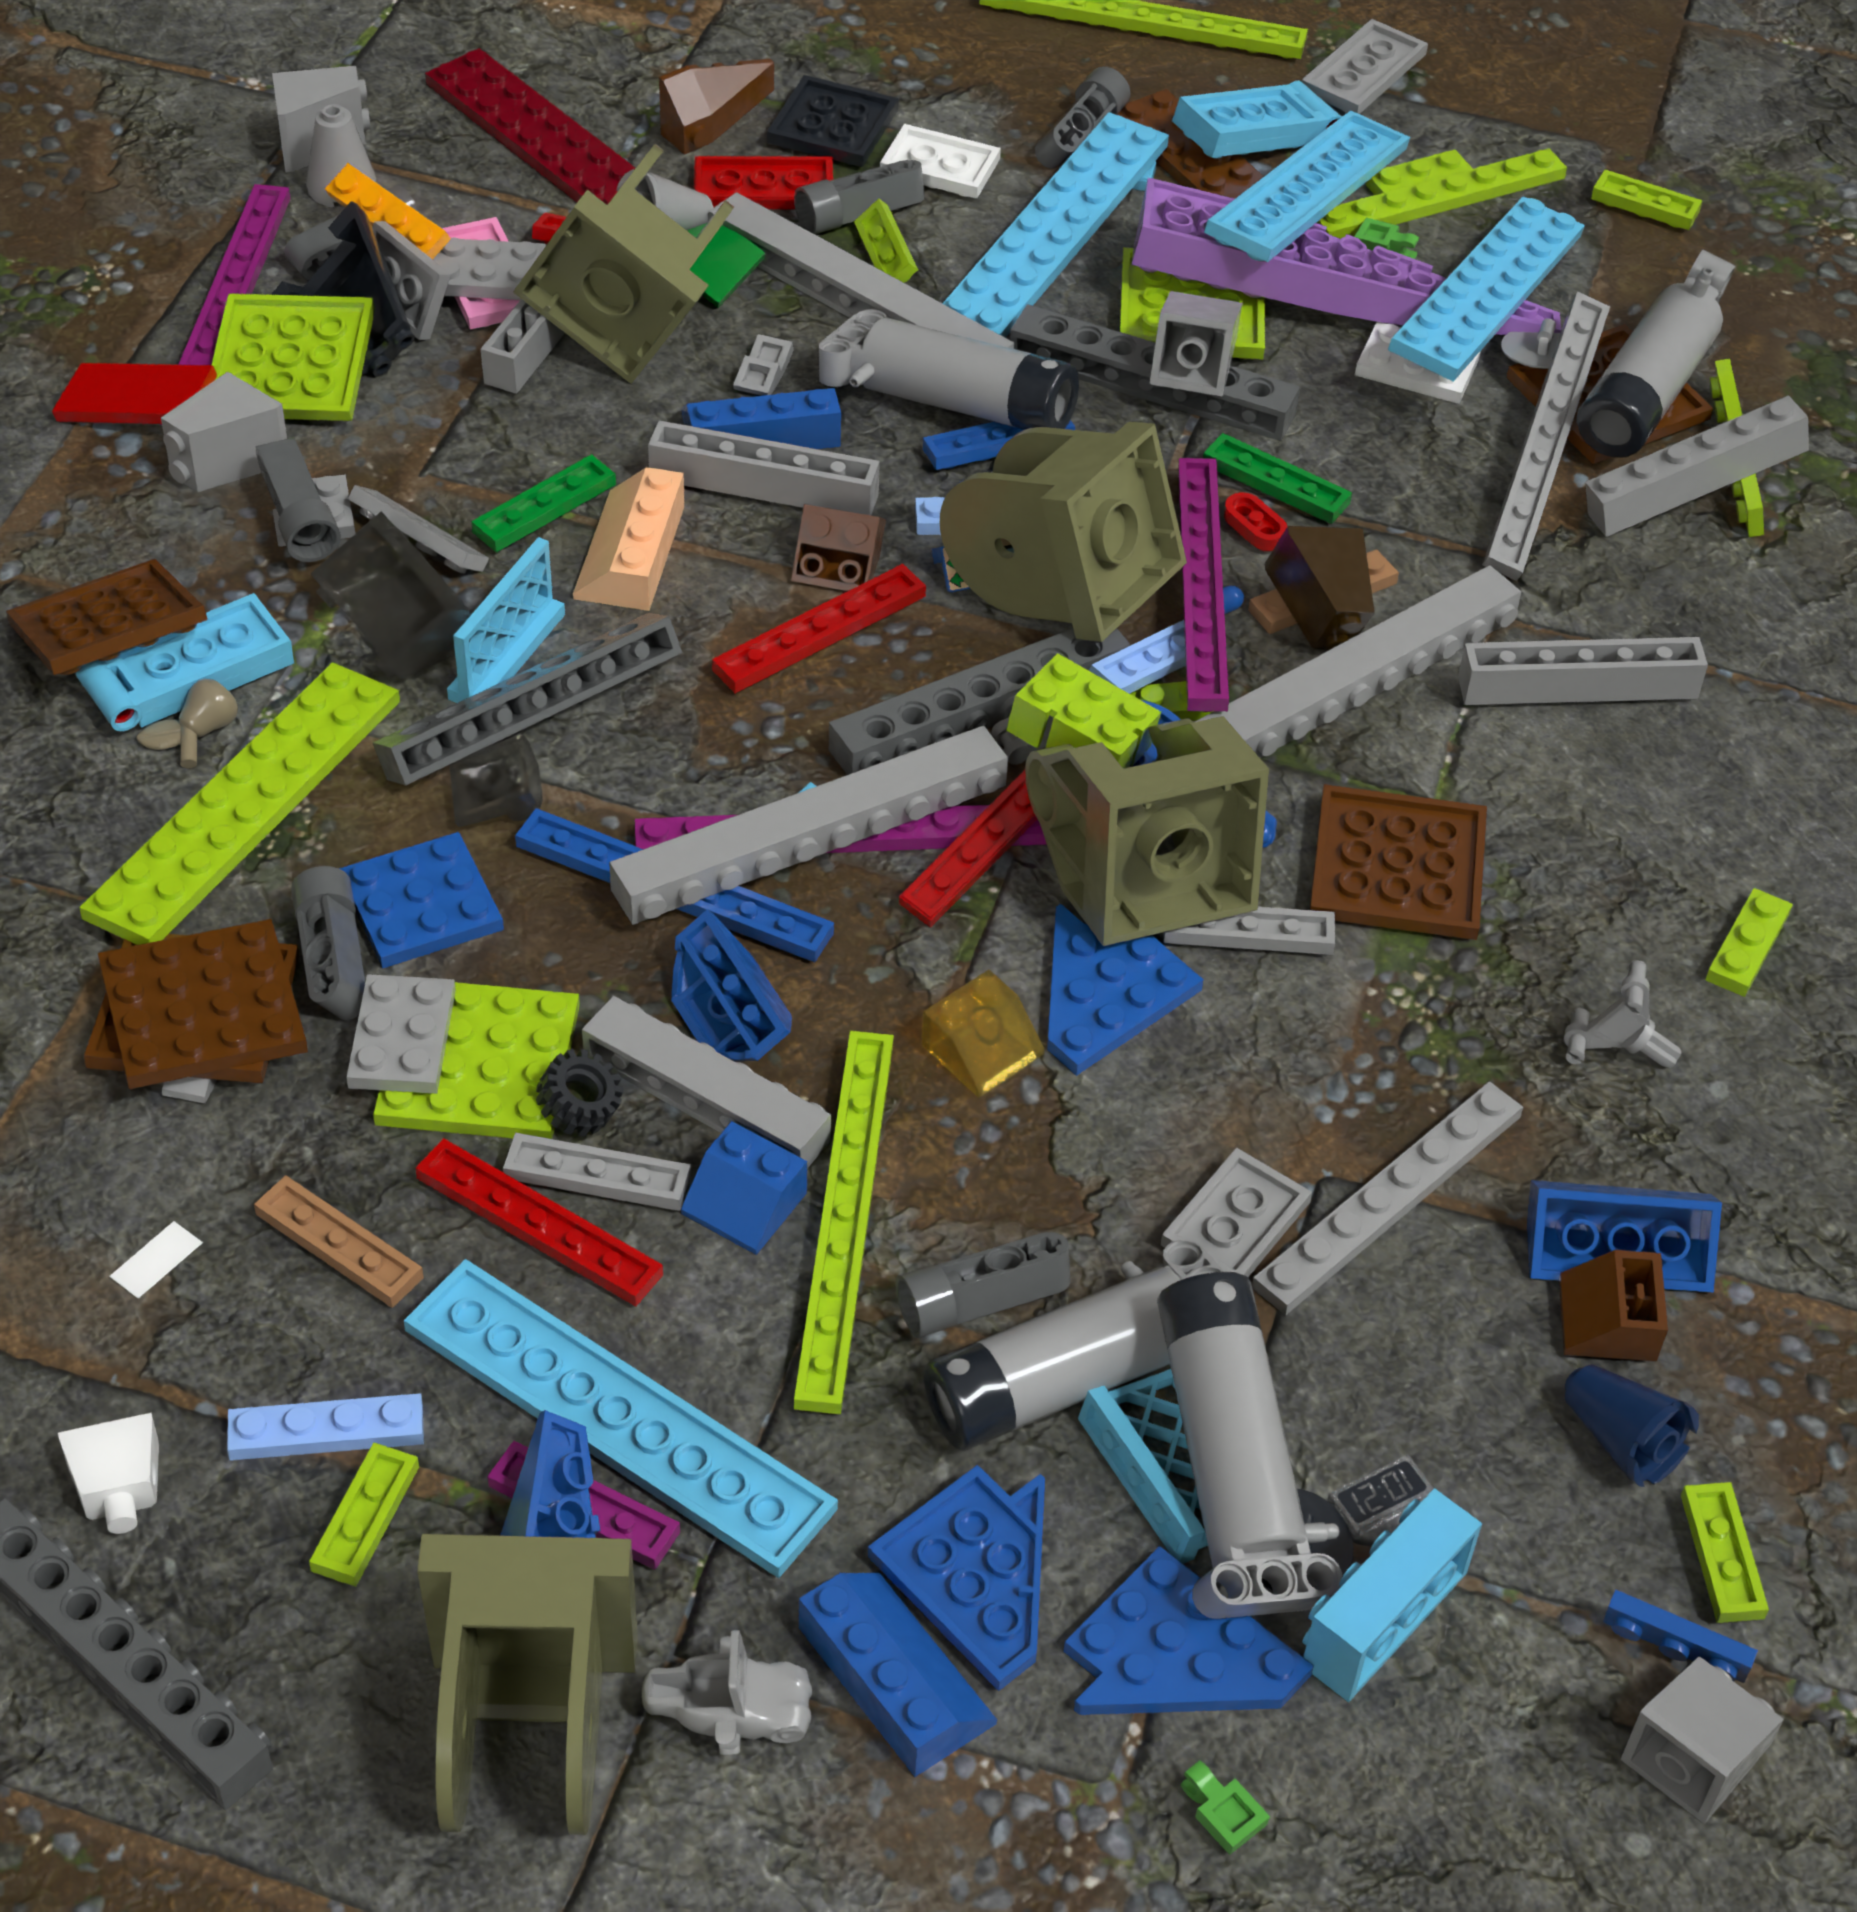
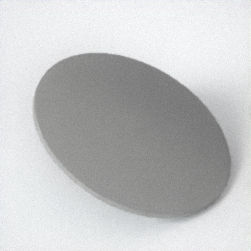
M1548 318L1542 321L1539 332H1509L1502 339L1501 349L1509 359L1519 364L1549 369L1560 333H1554L1556 323Z

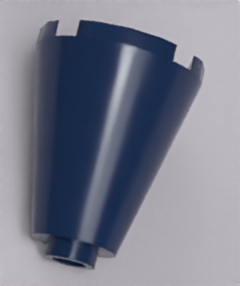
M1595 1365L1575 1369L1565 1382L1566 1403L1626 1476L1639 1487H1645L1643 1483L1645 1480L1650 1481L1652 1484L1661 1482L1675 1470L1688 1453L1690 1447L1683 1442L1689 1430L1697 1434L1699 1427V1414L1688 1403Z

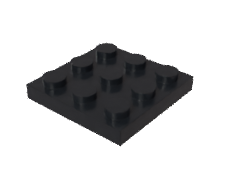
M803 75L768 129L767 143L781 146L785 149L813 154L816 157H833V160L863 167L897 113L899 98Z

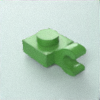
M1366 217L1354 236L1359 238L1366 245L1367 249L1372 251L1374 247L1380 246L1413 259L1417 256L1416 251L1408 250L1406 247L1414 248L1419 241V237L1411 233H1399V226Z
M1200 1760L1185 1771L1184 1775L1187 1779L1180 1786L1193 1801L1202 1804L1197 1809L1196 1819L1229 1855L1267 1826L1270 1816L1236 1779L1223 1787L1211 1770Z

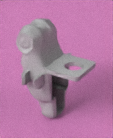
M732 1630L731 1636L721 1638L720 1653L691 1657L679 1667L653 1668L646 1673L642 1684V1704L647 1713L677 1719L684 1727L693 1732L715 1736L716 1741L719 1743V1752L722 1755L739 1753L741 1738L754 1740L765 1737L778 1743L800 1741L803 1739L812 1719L811 1711L809 1710L812 1686L807 1670L790 1662L766 1663L747 1658L740 1630Z

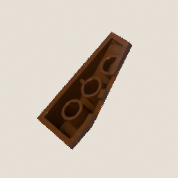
M771 59L739 61L736 65L725 66L722 63H712L711 67L700 68L698 65H687L659 77L661 135L684 155L713 143L774 91V61Z

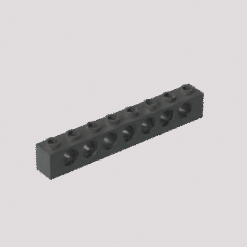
M1026 305L1010 331V341L1014 342V349L1068 362L1076 367L1079 380L1282 441L1296 416L1300 386L1231 365L1223 396L1150 385L1156 343L1032 305Z
M653 613L644 614L373 742L387 780L408 785L681 654L682 650L670 617Z
M1072 628L829 722V752L844 772L849 775L983 725L986 729L1010 717L1015 695L1057 653L1089 671L1092 664L1131 646V644L1117 628L1102 642L1076 639L1074 629Z
M6 1498L0 1502V1594L226 1811L273 1770L268 1750L271 1747V1742L267 1735L253 1722L246 1726L236 1716L238 1713L235 1706L224 1693L217 1691L212 1694L203 1685L204 1679L190 1661L184 1659L182 1662L176 1660L170 1654L171 1648L157 1630L151 1628L149 1631H146L137 1623L138 1617L135 1611L124 1599L119 1597L114 1601L104 1592L106 1587L100 1577L89 1567L82 1571L73 1562L74 1557L69 1548L59 1538L55 1537L49 1540L41 1532L43 1528L30 1510L24 1507L19 1511ZM29 1553L23 1558L13 1559L20 1554ZM61 1583L53 1589H45L51 1584ZM93 1613V1615L87 1619L76 1620L79 1616L83 1614ZM126 1644L120 1650L108 1651L114 1645ZM159 1675L154 1681L148 1683L140 1682L147 1676ZM181 1707H193L187 1713L180 1715L173 1714L177 1709ZM213 1739H227L219 1746H206Z

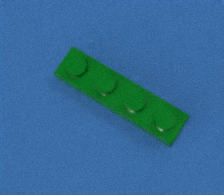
M1222 433L1203 454V458L1216 459L1218 472L1330 524H1333L1351 503V491L1225 433Z
M591 454L471 521L472 533L497 553L615 486L616 473Z

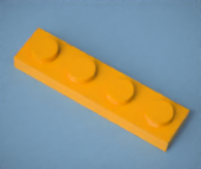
M349 163L345 165L325 188L328 195L344 207L351 201L358 204L368 215L372 226L374 221H386L432 260L451 240L445 230Z

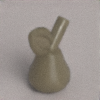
M206 678L198 680L188 692L185 705L178 718L179 721L163 720L151 724L143 729L136 739L142 746L153 750H165L181 744V766L188 769L197 766V738L229 725L237 716V701L219 682Z

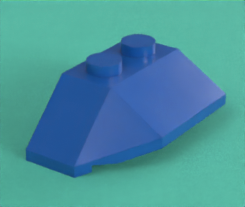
M707 909L675 937L677 955L673 968L671 1000L699 1043L709 1044L716 1052L734 1062L758 1061L791 1032L792 1015L756 960L710 910Z

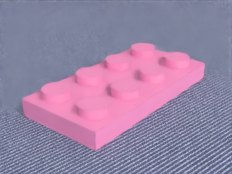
M497 217L442 228L448 233L450 238L470 240L491 239L509 242ZM454 296L470 329L502 323L520 301Z

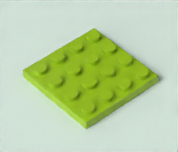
M1123 247L1119 332L1156 343L1160 312L1170 291L1241 302L1242 309L1238 334L1232 357L1241 359L1264 358L1265 297L1252 298L1241 291L1229 288L1216 289L1205 282L1193 279L1184 281L1172 274L1160 271H1144L1139 266L1132 265L1133 248Z
M228 294L212 365L218 375L216 379L226 372L233 374L280 402L283 406L284 419L352 421L375 312L373 298Z
M455 982L456 992L437 1094L379 1090L373 1114L375 1125L512 1139L515 1133L553 1139L555 1127L550 1123L554 1117L549 1115L544 1118L541 1110L545 1105H537L536 1097L539 1093L536 1092V1087L554 1058L560 1053L564 1055L567 1050H571L580 1007L579 994Z

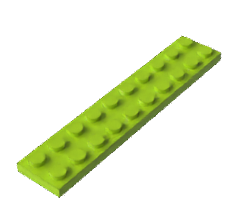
M332 662L79 907L82 920L136 945L163 940L400 703L399 690Z

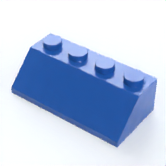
M835 388L703 401L686 404L681 408L683 422L687 426L812 449L841 447V410Z
M1531 1180L1527 1215L1529 1277L1532 1279L1559 1281L1561 1272L1613 1250L1661 1253L1664 1289L1714 1293L1722 1202L1712 1194Z
M839 1573L799 1598L800 1631L914 1777L997 1724L996 1717L880 1573Z

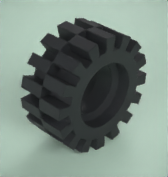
M574 1049L567 1050L564 1055L560 1053L550 1063L536 1087V1092L539 1093L536 1097L537 1105H545L541 1110L544 1118L552 1115L554 1119L550 1124L555 1128L560 1123L566 1125L564 1133L571 1135L575 1128L578 1130V1136H586L589 1130L592 1134L599 1132L601 1127L604 1128L621 1104L622 1099L620 1097L624 1090L623 1086L617 1085L622 1079L619 1073L610 1074L614 1066L609 1061L604 1066L599 1063L602 1058L599 1054L595 1053L592 1059L588 1058V1050L581 1049L577 1056ZM565 1083H575L582 1086L590 1093L594 1102H585L576 1098L570 1093Z

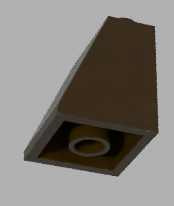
M1287 526L1264 564L1265 571L1311 647L1327 649L1329 651L1359 635L1375 613L1363 529Z

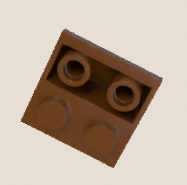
M804 504L791 581L849 591L873 579L880 558L886 519Z
M1613 1250L1560 1273L1559 1290L1564 1355L1644 1361L1658 1360L1668 1332L1661 1253Z

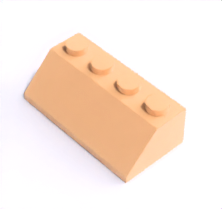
M646 467L610 490L574 589L573 599L650 611L684 510V473Z

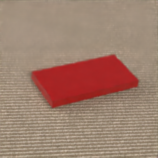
M695 156L694 190L707 195L711 199L713 207H716L737 192L766 209L795 210L794 194L796 188L826 179L829 181L833 180V157Z
M81 363L53 408L52 413L58 422L162 424L161 417L215 381L218 375L213 365Z

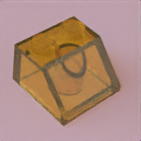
M989 969L923 1012L921 1045L978 1098L1044 1055V1047L1019 996Z

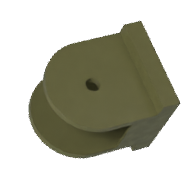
M656 144L646 154L608 205L589 190L584 193L513 291L518 297L630 384L633 383L708 287V284L689 269L734 208L733 205L725 200L695 238L637 192L636 188L664 152Z
M1128 421L1115 434L1048 427L1023 430L1012 437L1000 449L994 462L993 473H976L964 478L948 492L941 506L939 524L945 551L959 576L979 597L997 609L1013 615L1072 623L1076 639L1104 641L1187 563L1154 423ZM1001 538L1011 543L1014 553L1008 551L1003 546Z
M422 1534L417 1572L434 1668H441L436 1733V1804L441 1831L460 1832L463 1827L470 1791L477 1720L567 1722V1827L569 1835H587L594 1792L603 1672L635 1673L638 1632L631 1539Z

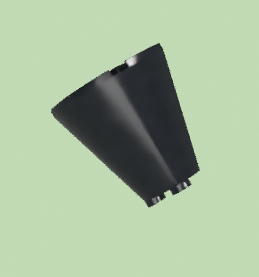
M351 201L328 227L336 238L343 240L342 243L304 287L282 281L271 295L373 298L375 312L362 374L372 373L374 376H381L391 368V361L414 342L415 335L411 332L368 215L358 204Z

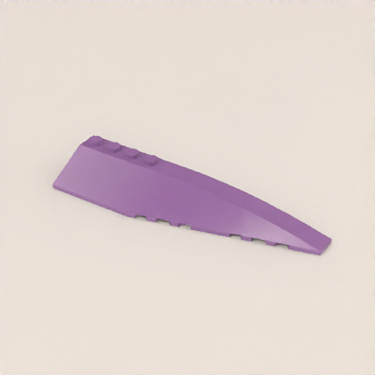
M1149 177L1146 182L1133 248L1132 265L1139 266V268L1147 272L1160 271L1172 274L1184 281L1193 279L1205 282L1216 289L1229 288L1241 291L1252 298L1265 297L1338 315L1396 325H1404L1447 279L1432 273V265L1380 246L1374 247L1372 251L1367 249L1366 245L1359 238L1347 234L1341 239L1326 233L1327 227L1315 223L1269 262L1254 260L1247 255V252L1234 246L1222 245L1214 237L1204 233L1208 219L1232 202L1233 198ZM1525 300L1496 334L1539 332L1542 321L1548 318L1556 323L1554 333H1560V313Z

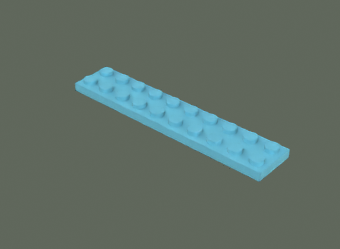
M1350 110L1208 219L1204 233L1214 237L1222 245L1234 246L1247 252V255L1254 260L1269 262L1407 149L1410 137Z
M1108 112L942 304L1006 338L1026 305L1033 306L1168 147L1169 135Z
M1523 196L1392 337L1388 350L1454 382L1581 237L1585 225L1577 222L1569 214L1558 213L1545 207L1537 199Z
M464 1259L404 1320L406 1332L537 1419L540 1412L547 1410L586 1426L590 1454L777 1578L781 1577L838 1510V1500L467 1259Z

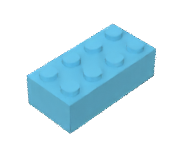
M1435 1488L1422 1502L1414 1499L1402 1513L1399 1519L1401 1524L1392 1533L1388 1530L1382 1532L1370 1549L1369 1554L1371 1556L1362 1565L1358 1562L1353 1563L1340 1580L1339 1586L1341 1588L1332 1597L1327 1594L1323 1595L1309 1613L1308 1618L1312 1621V1624L1302 1641L1306 1645L1303 1658L1314 1666L1312 1674L1347 1702H1350L1467 1574L1482 1523Z

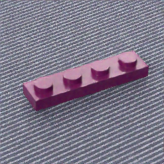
M513 1440L487 1476L490 1488L513 1498L528 1447ZM593 1480V1484L589 1487L592 1515L599 1516L600 1532L596 1533L595 1537L631 1539L632 1559L656 1570L680 1534V1522Z

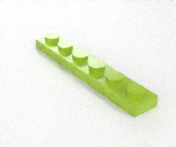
M1730 359L1715 361L1716 376L1709 377L1712 399L1719 398V401H1715L1717 423H1725L1742 415ZM1752 474L1731 483L1733 497H1740L1741 499L1736 501L1739 523L1746 522L1749 537L1764 535L1763 505L1756 474Z

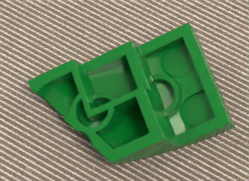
M707 223L687 231L696 238ZM721 225L689 270L708 284L702 296L719 308L765 259V252L737 232Z

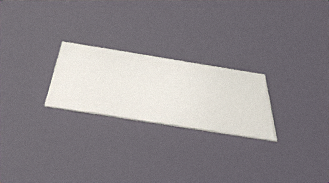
M173 1221L109 1277L139 1299L203 1242Z

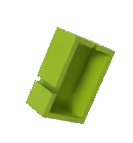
M1057 653L1015 695L1006 731L1038 748L1042 743L1049 715L1054 718L1045 749L1070 744L1077 748L1102 742L1122 768L1125 769L1129 768L1130 765L1133 766L1151 747L1152 740L1148 728L1158 725L1161 711Z

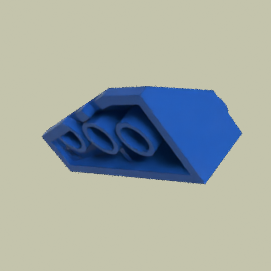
M547 1410L540 1412L500 1536L596 1538L595 1534L600 1532L599 1516L592 1515L589 1487L594 1481L586 1426Z

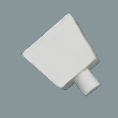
M152 1413L59 1432V1441L86 1518L94 1520L106 1517L107 1529L112 1533L121 1534L133 1530L137 1526L135 1510L152 1507L157 1502L159 1441Z

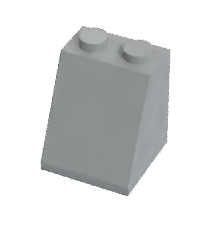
M356 66L272 73L285 173L294 172L308 166L315 117L318 111L327 105L335 104L349 110L363 145L366 144L364 130L371 129L368 108H362L361 101L367 100L365 79L358 80Z
M1170 291L1160 312L1149 384L1223 396L1237 339L1242 303Z
M226 372L161 417L164 433L163 441L166 445L169 460V472L177 482L184 483L197 492L260 474L261 471L255 447L287 439L282 404L229 372Z
M1699 1656L1640 1711L1621 1760L1705 1824L1773 1743L1784 1719L1776 1714L1765 1700L1753 1697L1733 1682L1727 1672L1720 1667L1710 1665Z

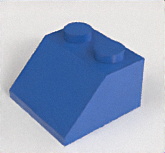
M731 1121L706 1151L682 1205L681 1214L757 1255L807 1194V1161Z

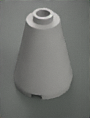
M332 104L318 111L315 117L306 186L308 195L315 202L328 207H334V202L337 201L328 195L325 188L347 163L375 182L376 175L350 111L339 105Z
M635 169L627 172L618 183L617 191H619ZM648 172L636 188L637 192L685 230L707 223L709 221V211L714 208L711 199L707 195L651 172Z

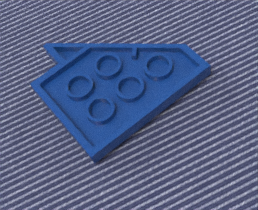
M1059 904L1056 906L1047 1050L1077 1076L1202 991L1204 979L1152 935L1103 946L1087 924H1084L1067 908Z
M976 1465L869 1545L867 1557L969 1662L1000 1691L1036 1662L1045 1478L1039 1474L1013 1495L1009 1496L979 1465Z
M1160 1546L1065 1641L1063 1652L1097 1678L1075 1700L1074 1711L1079 1715L1281 1709L1312 1676L1314 1666L1250 1616L1214 1619L1201 1614L1195 1607L1192 1599L1193 1587L1200 1577Z

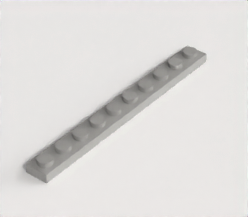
M1578 291L1570 303L1482 564L1485 567L1491 565L1499 573L1516 581L1524 571L1610 306Z

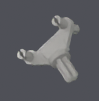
M1635 960L1631 962L1632 965L1629 963L1628 976L1622 981V997L1591 1023L1588 1024L1590 1014L1587 1010L1577 1008L1574 1010L1575 1013L1572 1011L1571 1024L1566 1027L1564 1042L1568 1046L1566 1060L1569 1063L1581 1064V1060L1584 1061L1585 1049L1623 1047L1630 1053L1641 1051L1663 1067L1671 1068L1676 1064L1681 1056V1049L1654 1030L1655 1022L1650 1019V985L1645 978L1647 966L1644 962Z

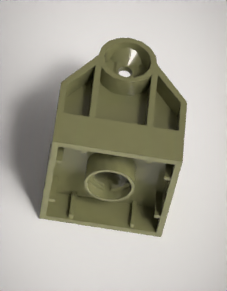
M1224 716L1193 722L1188 718L1150 726L1148 731L1152 743L1157 749L1156 758L1151 763L1125 769L1122 768L1102 742L1077 748L1070 744L1032 751L1028 755L1025 768L1028 796L1034 814L1040 822L1061 889L1103 946L1258 910L1269 768ZM1171 834L1176 849L1164 855L1155 856L1159 845Z

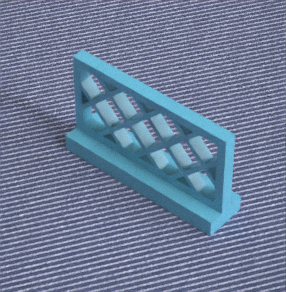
M538 537L453 635L457 677L447 688L448 700L458 703L513 677L565 616V604L554 600L552 597L549 541Z
M1171 1369L1108 1391L1105 1386L1088 1390L1078 1420L1169 1553L1182 1564L1194 1560L1198 1549L1208 1546L1205 1529L1194 1515L1195 1508L1200 1509L1196 1485H1194L1193 1493L1176 1488L1168 1478L1169 1471L1194 1479L1191 1464L1173 1458L1176 1445L1188 1449L1185 1434L1180 1433L1182 1426L1180 1409L1177 1404L1155 1397L1156 1390L1170 1385L1175 1389ZM1127 1401L1145 1407L1142 1420L1125 1415L1118 1404ZM1151 1410L1177 1418L1174 1431L1149 1423L1148 1419ZM1144 1435L1170 1443L1167 1456L1150 1451L1143 1442Z

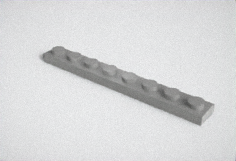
M1489 1081L1254 1276L1252 1289L1286 1316L1521 1117L1523 1106Z

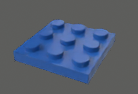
M459 832L339 868L350 877L355 911L382 969L504 930L503 918Z

